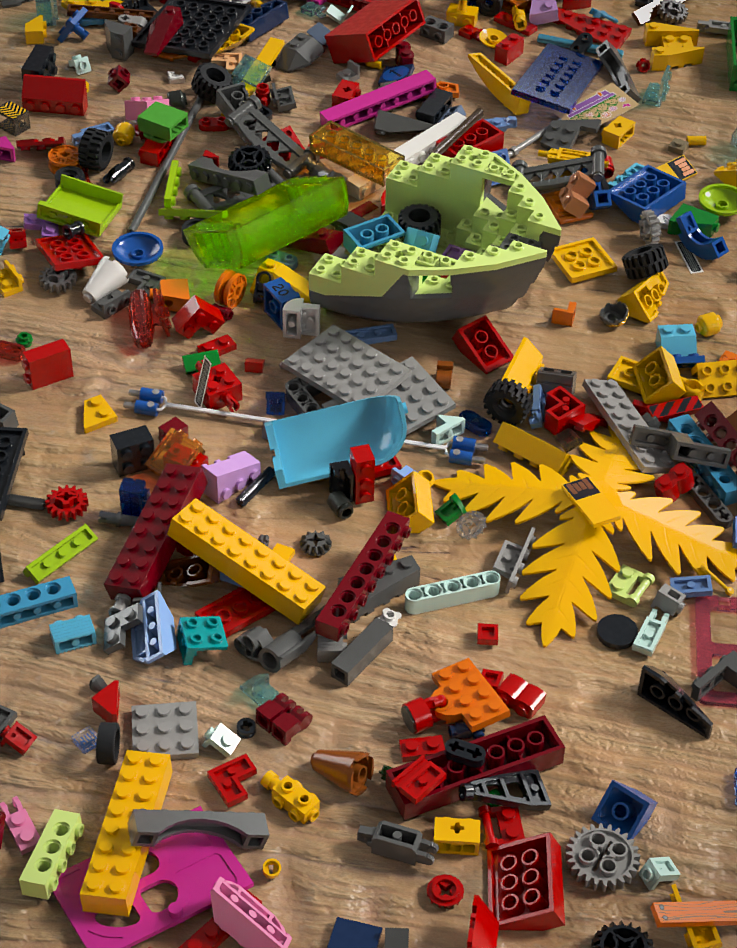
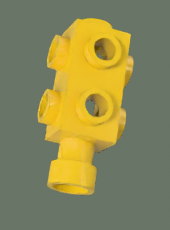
M272 770L262 777L260 784L267 790H272L271 799L274 806L288 811L292 821H300L302 824H305L308 821L314 822L320 814V800L314 793H310L303 788L299 781L293 780L288 775L280 780L279 776Z

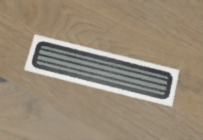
M675 241L690 273L704 272L695 254L690 252L682 241Z
M205 355L194 402L200 408H202L211 369V362Z

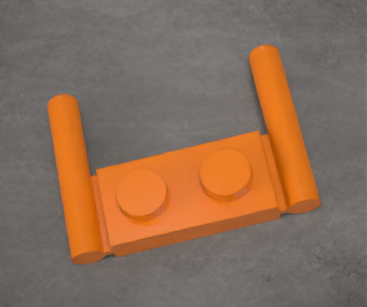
M561 190L542 194V197L560 225L591 219L594 216L592 212H587L579 219L565 211L559 198Z

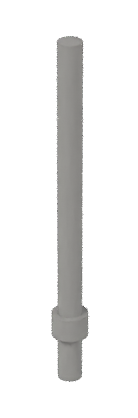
M548 126L519 145L509 148V158L515 157L519 154V151L543 137Z

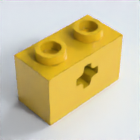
M618 116L607 127L603 128L601 143L619 149L634 135L635 122Z
M435 817L433 842L439 846L437 853L479 856L480 820Z

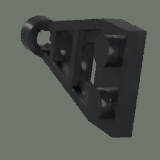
M538 770L500 774L470 783H461L458 790L459 798L462 802L480 801L527 811H547L552 805ZM518 783L523 798L511 796L506 785ZM497 785L501 796L489 794L486 786Z

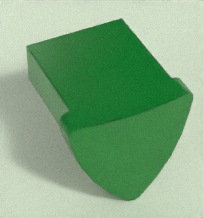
M454 493L435 513L440 520L449 526L459 517L466 514L467 511L457 494Z

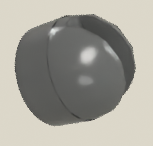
M97 674L90 680L89 686L93 692L98 693L107 684Z

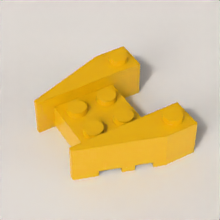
M656 22L645 23L643 35L645 46H658L651 48V70L668 71L675 66L683 68L685 64H691L692 66L702 64L705 48L694 47L698 43L699 29Z

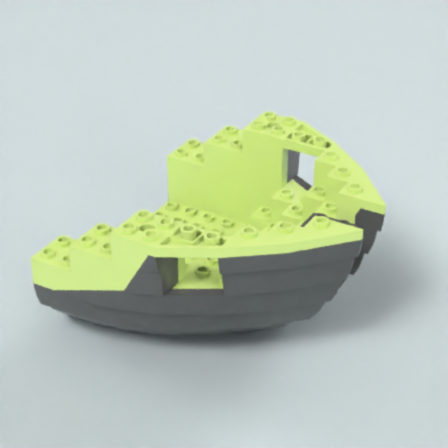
M464 144L454 158L432 152L422 166L400 160L386 177L385 211L382 215L389 214L398 223V215L406 206L428 204V206L438 209L441 214V234L436 253L405 244L400 238L390 239L389 242L374 247L373 251L357 246L346 260L325 253L309 272V297L311 304H319L320 308L335 313L391 323H429L456 320L504 310L511 307L518 298L523 297L530 285L535 282L539 273L544 268L545 262L550 260L555 247H558L562 229L544 198L530 182L504 159L488 150ZM492 181L511 186L508 190L507 206L490 194ZM449 244L471 250H465L458 260L442 255ZM437 275H449V276L447 277V279H444V278L438 277ZM423 276H428L422 284Z

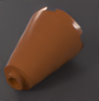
M319 749L316 753H313L310 760L312 769L354 796L362 795L366 791L368 786H365L367 779H372L374 771V759L369 756L370 753L364 751Z

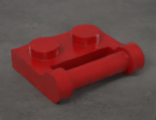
M488 805L478 808V814L482 818L486 837L484 841L486 849L525 839L519 809L506 806L490 807ZM491 818H496L501 839H497L494 836Z

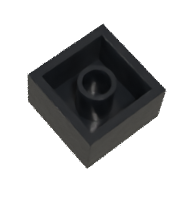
M146 425L109 435L112 463L119 477L156 467L154 439Z

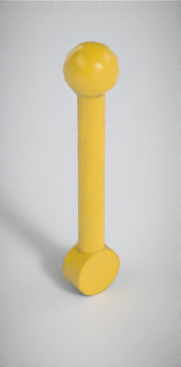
M703 564L700 566V570L710 575L712 579L725 589V593L728 596L734 593V589L727 587L708 569L707 565Z

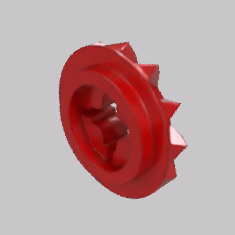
M438 875L431 879L427 886V897L430 898L432 904H437L439 908L445 906L450 909L453 905H459L464 896L463 884L452 875ZM441 890H450L449 896L447 894L441 895Z

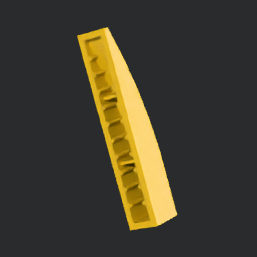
M481 52L468 54V58L475 71L490 92L514 115L527 114L532 96Z

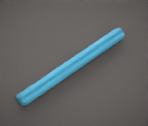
M539 34L537 37V42L564 48H569L575 41L545 34ZM592 44L587 52L597 54L595 49L600 45ZM617 49L622 58L624 51Z

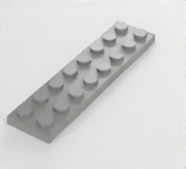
M584 379L583 388L642 473H669L675 466V463L666 451L631 445L629 443L634 424L647 427L648 425L619 384L612 379Z

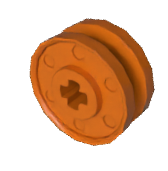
M60 145L48 152V166L53 174L66 166H75L82 169L78 160L77 147Z
M230 269L225 270L215 285V302L231 309L235 308L245 294L247 286L246 276Z

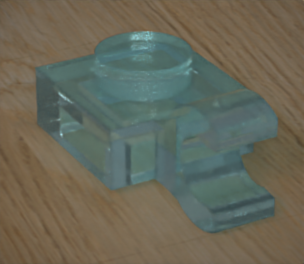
M307 2L301 7V13L311 17L316 15L319 18H324L326 14L322 11L326 7L314 2Z

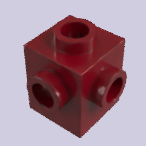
M117 65L115 68L110 69L108 72L109 86L120 93L129 85L130 73L126 68Z

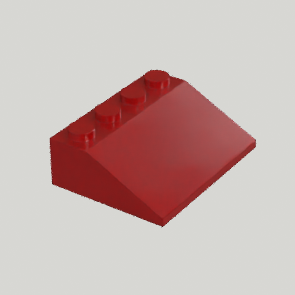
M551 832L488 848V908L499 921V930L545 931L565 926L561 846Z

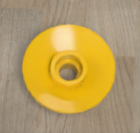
M493 28L484 29L479 35V39L484 45L494 49L495 45L507 37L502 31Z

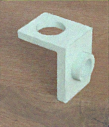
M331 4L325 14L341 24L354 6L352 5L347 13L344 14Z

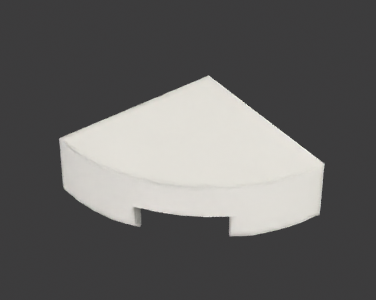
M173 71L167 72L170 84L185 83V78L182 74L178 75Z

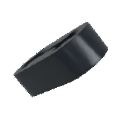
M456 738L450 739L445 743L444 753L447 759L473 768H479L484 765L486 751L483 747Z

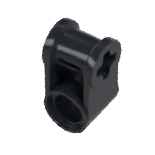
M261 271L257 274L253 303H264V297H260L264 296L261 278L267 274L269 281L274 280V276L270 272Z

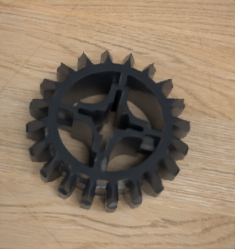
M254 143L251 146H248V144L244 147L240 145V148H235V151H232L231 155L228 156V168L230 171L260 170L269 174V170H271L272 159L269 151H266L265 147L261 148L260 145L255 146Z
M622 920L619 922V925H616L613 921L609 927L603 925L601 931L597 930L595 938L591 942L592 948H604L606 945H609L610 948H654L653 939H648V932L641 933L640 926L633 928L632 922L627 926L624 925Z

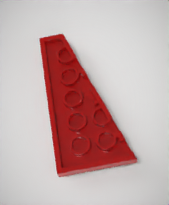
M559 7V21H554L558 25H565L569 31L575 30L577 35L584 32L590 33L593 37V43L598 42L602 44L607 39L616 49L621 48L632 32V28L625 25L600 20L599 18L589 17L585 14L560 9Z

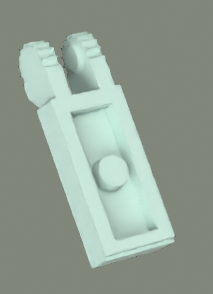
M654 608L649 617H646L632 645V650L650 657L666 628L670 614L665 613L661 621L656 620L658 610Z

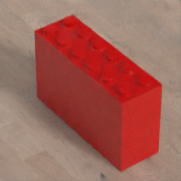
M373 0L324 37L334 64L348 63L349 60L355 63L375 62L426 22L419 0Z

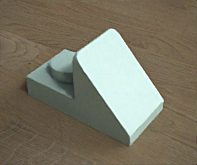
M437 415L436 428L432 430L431 444L443 445L452 440L454 436L463 434L465 431V418Z

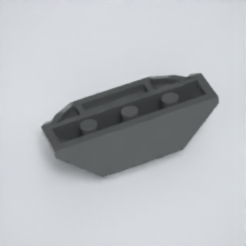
M299 33L283 47L276 69L291 73L293 70L307 67L325 52V48L312 36Z

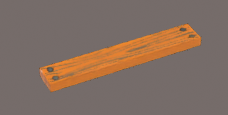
M737 900L653 902L650 907L657 927L737 925Z

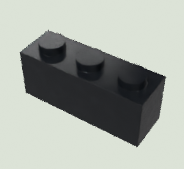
M436 88L429 94L427 100L422 103V106L416 110L415 118L419 121L437 124L448 108L452 107L453 93Z

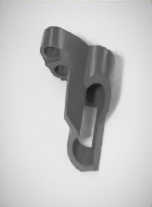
M324 606L299 625H296L274 640L266 628L255 626L234 639V646L243 656L260 662L268 672H278L311 646L317 636L315 631L303 639L301 635L315 626V620Z

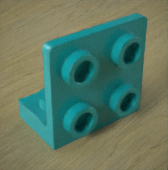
M220 616L180 617L176 638L183 665H192L197 651L228 649V642Z

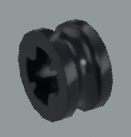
M242 718L237 722V734L239 737L248 739L255 735L256 723L253 719ZM248 726V728L250 727V730L245 731L243 727Z

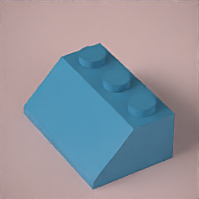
M385 214L343 229V246L352 254L357 246L371 249L389 242L390 239L395 240L405 236L406 232L389 214Z

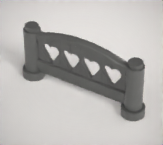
M255 95L248 97L244 104L225 119V124L228 127L235 126L250 146L254 143L255 146L265 147L266 151H269L272 163L284 169L283 175L287 179L293 178L307 167L302 166V163L308 156L311 157V160L317 161L320 159V154L315 147L309 146L303 150L259 111L262 107L261 101ZM256 122L255 130H249L248 126H245L243 123ZM267 132L266 140L262 141L255 133ZM279 142L278 150L273 151L271 147L267 146V143ZM290 152V161H284L283 157H280L278 154Z
M595 145L590 150V156L528 167L527 163L523 160H516L512 163V167L518 170L528 181L537 176L540 181L530 183L537 191L566 187L571 175L560 176L566 170L575 174L582 167L588 170L584 174L591 177L595 182H601L604 178V161L607 157V150L602 145ZM550 173L556 176L554 179L544 180Z
M271 167L268 174L271 188L258 196L217 185L201 190L196 184L188 185L184 190V196L201 210H228L256 201L273 189L283 191L287 184ZM231 191L240 195L229 198L227 192ZM216 196L225 199V201L214 203L213 197Z

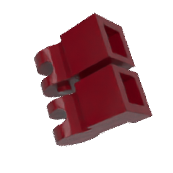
M279 693L272 701L269 699L256 708V724L266 732H272V736L284 746L288 745L291 742V738L299 731L305 730L313 719L312 714L308 711L304 712L303 707L300 705L296 706V702L292 699L289 700V697L284 693Z

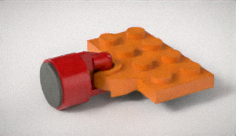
M469 658L431 673L432 680L438 687L431 697L426 699L418 697L402 704L401 707L403 720L409 731L414 734L433 727V723L444 720L446 724L461 719L473 733L510 717L509 708Z

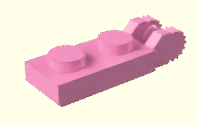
M15 796L12 798V803L17 812L10 814L5 802L0 803V810L5 812V824L21 855H24L35 849L40 836L26 809H23L19 798Z

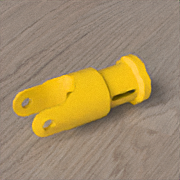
M514 5L512 7V17L515 29L518 31L525 30L527 27L525 10L518 9Z

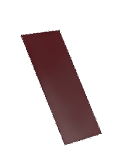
M367 201L351 210V212L363 217L379 207L371 201Z

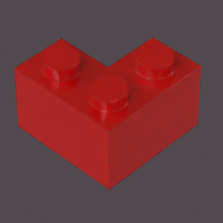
M193 295L171 318L176 332L188 339L201 327L214 334L225 323L220 309L196 295Z
M562 386L554 388L546 394L544 427L556 437L575 427V425L569 423V420L577 415L585 414L586 405Z

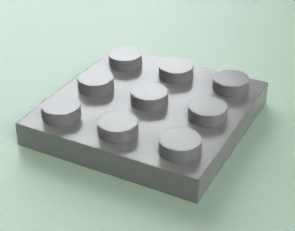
M196 701L131 706L133 751L170 754L171 760L199 758Z

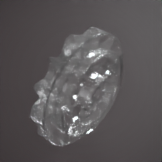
M479 511L466 512L457 522V533L462 539L465 538L469 541L471 538L477 539V536L483 534L484 528L487 527L486 518ZM474 523L476 526L470 530L469 526Z

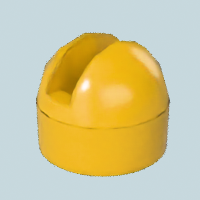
M273 858L267 859L262 867L264 876L269 879L276 878L281 871L280 862ZM269 865H273V874H269Z

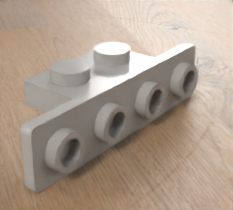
M531 528L524 547L507 540L503 543L492 571H496L500 576L509 579L504 592L506 594L509 593L510 588L515 589L519 579V577H516V574L521 575L525 565L522 563V560L527 561L531 551L528 547H532L536 540V536L533 535L536 528Z

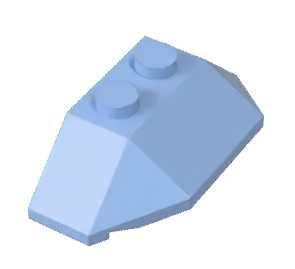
M158 590L140 600L139 604L143 607V623L131 628L133 660L136 662L150 664L177 649L174 617Z

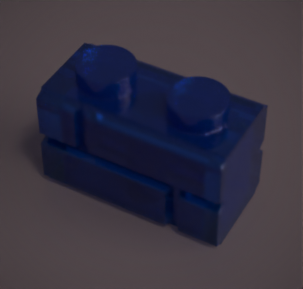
M124 478L119 488L121 512L125 515L140 516L150 496V489L146 488L145 480H134L132 478Z

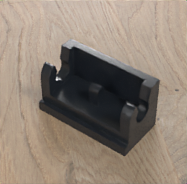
M349 461L329 463V492L342 491L349 501L353 502L354 474Z

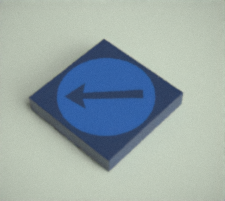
M414 64L385 67L378 81L379 87L381 83L393 80L399 81L411 76L415 69Z

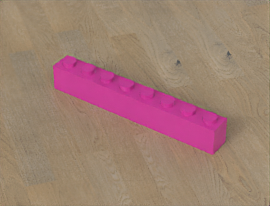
M427 70L421 71L320 111V123L329 134L374 117L378 110L389 111L432 93L436 89V78Z

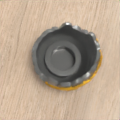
M620 301L617 304L607 303L600 310L601 321L609 327L623 325L629 315L628 306Z

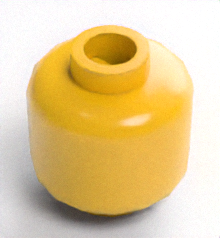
M128 122L118 123L112 134L113 140L119 146L130 145L135 136L133 126Z
M714 312L700 315L697 318V323H695L697 333H700L703 337L718 334L723 327L720 315H716Z

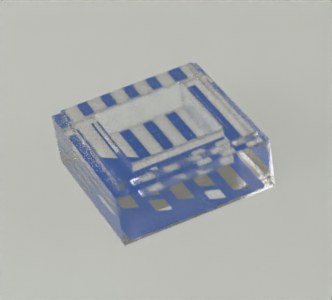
M87 726L72 735L71 739L79 750L86 754L96 748L97 733L90 726Z

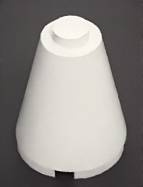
M104 256L99 261L82 291L86 302L94 303L129 281V278H126L127 271L119 262L108 260L110 258L108 256Z

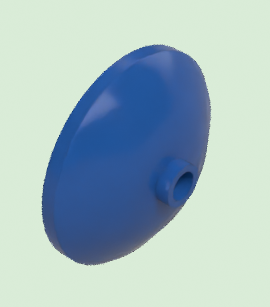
M147 232L124 234L117 238L112 245L114 258L120 263L132 267L152 264L163 253V243L160 238Z

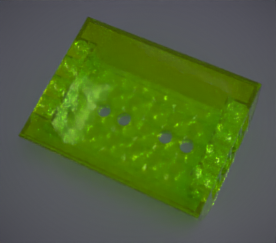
M327 175L320 177L312 176L310 178L308 176L302 178L297 176L272 186L258 196L254 195L184 229L183 233L195 256L205 268L242 269L346 216L349 206L344 176L327 177Z

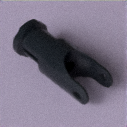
M125 157L123 162L116 164L103 177V183L108 184L111 181L114 184L122 180L127 175V172L135 169L134 161L130 157Z

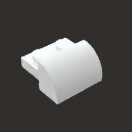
M296 298L284 305L283 337L301 339V335H320L319 304L304 303V298Z

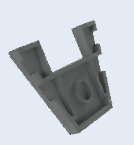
M601 119L552 120L540 141L541 147L547 150L551 148L559 149V147L572 149L580 131L597 134L601 126Z

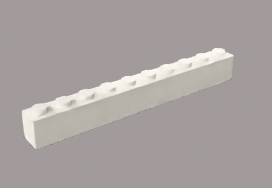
M455 112L348 177V180L345 182L346 193L360 201L386 185V177L400 160L416 165L425 161L430 156L429 153L436 147V141L448 136L467 117Z

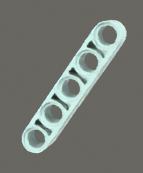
M485 571L412 587L405 592L404 608L407 613L414 615L493 598L499 594L501 578L496 571Z

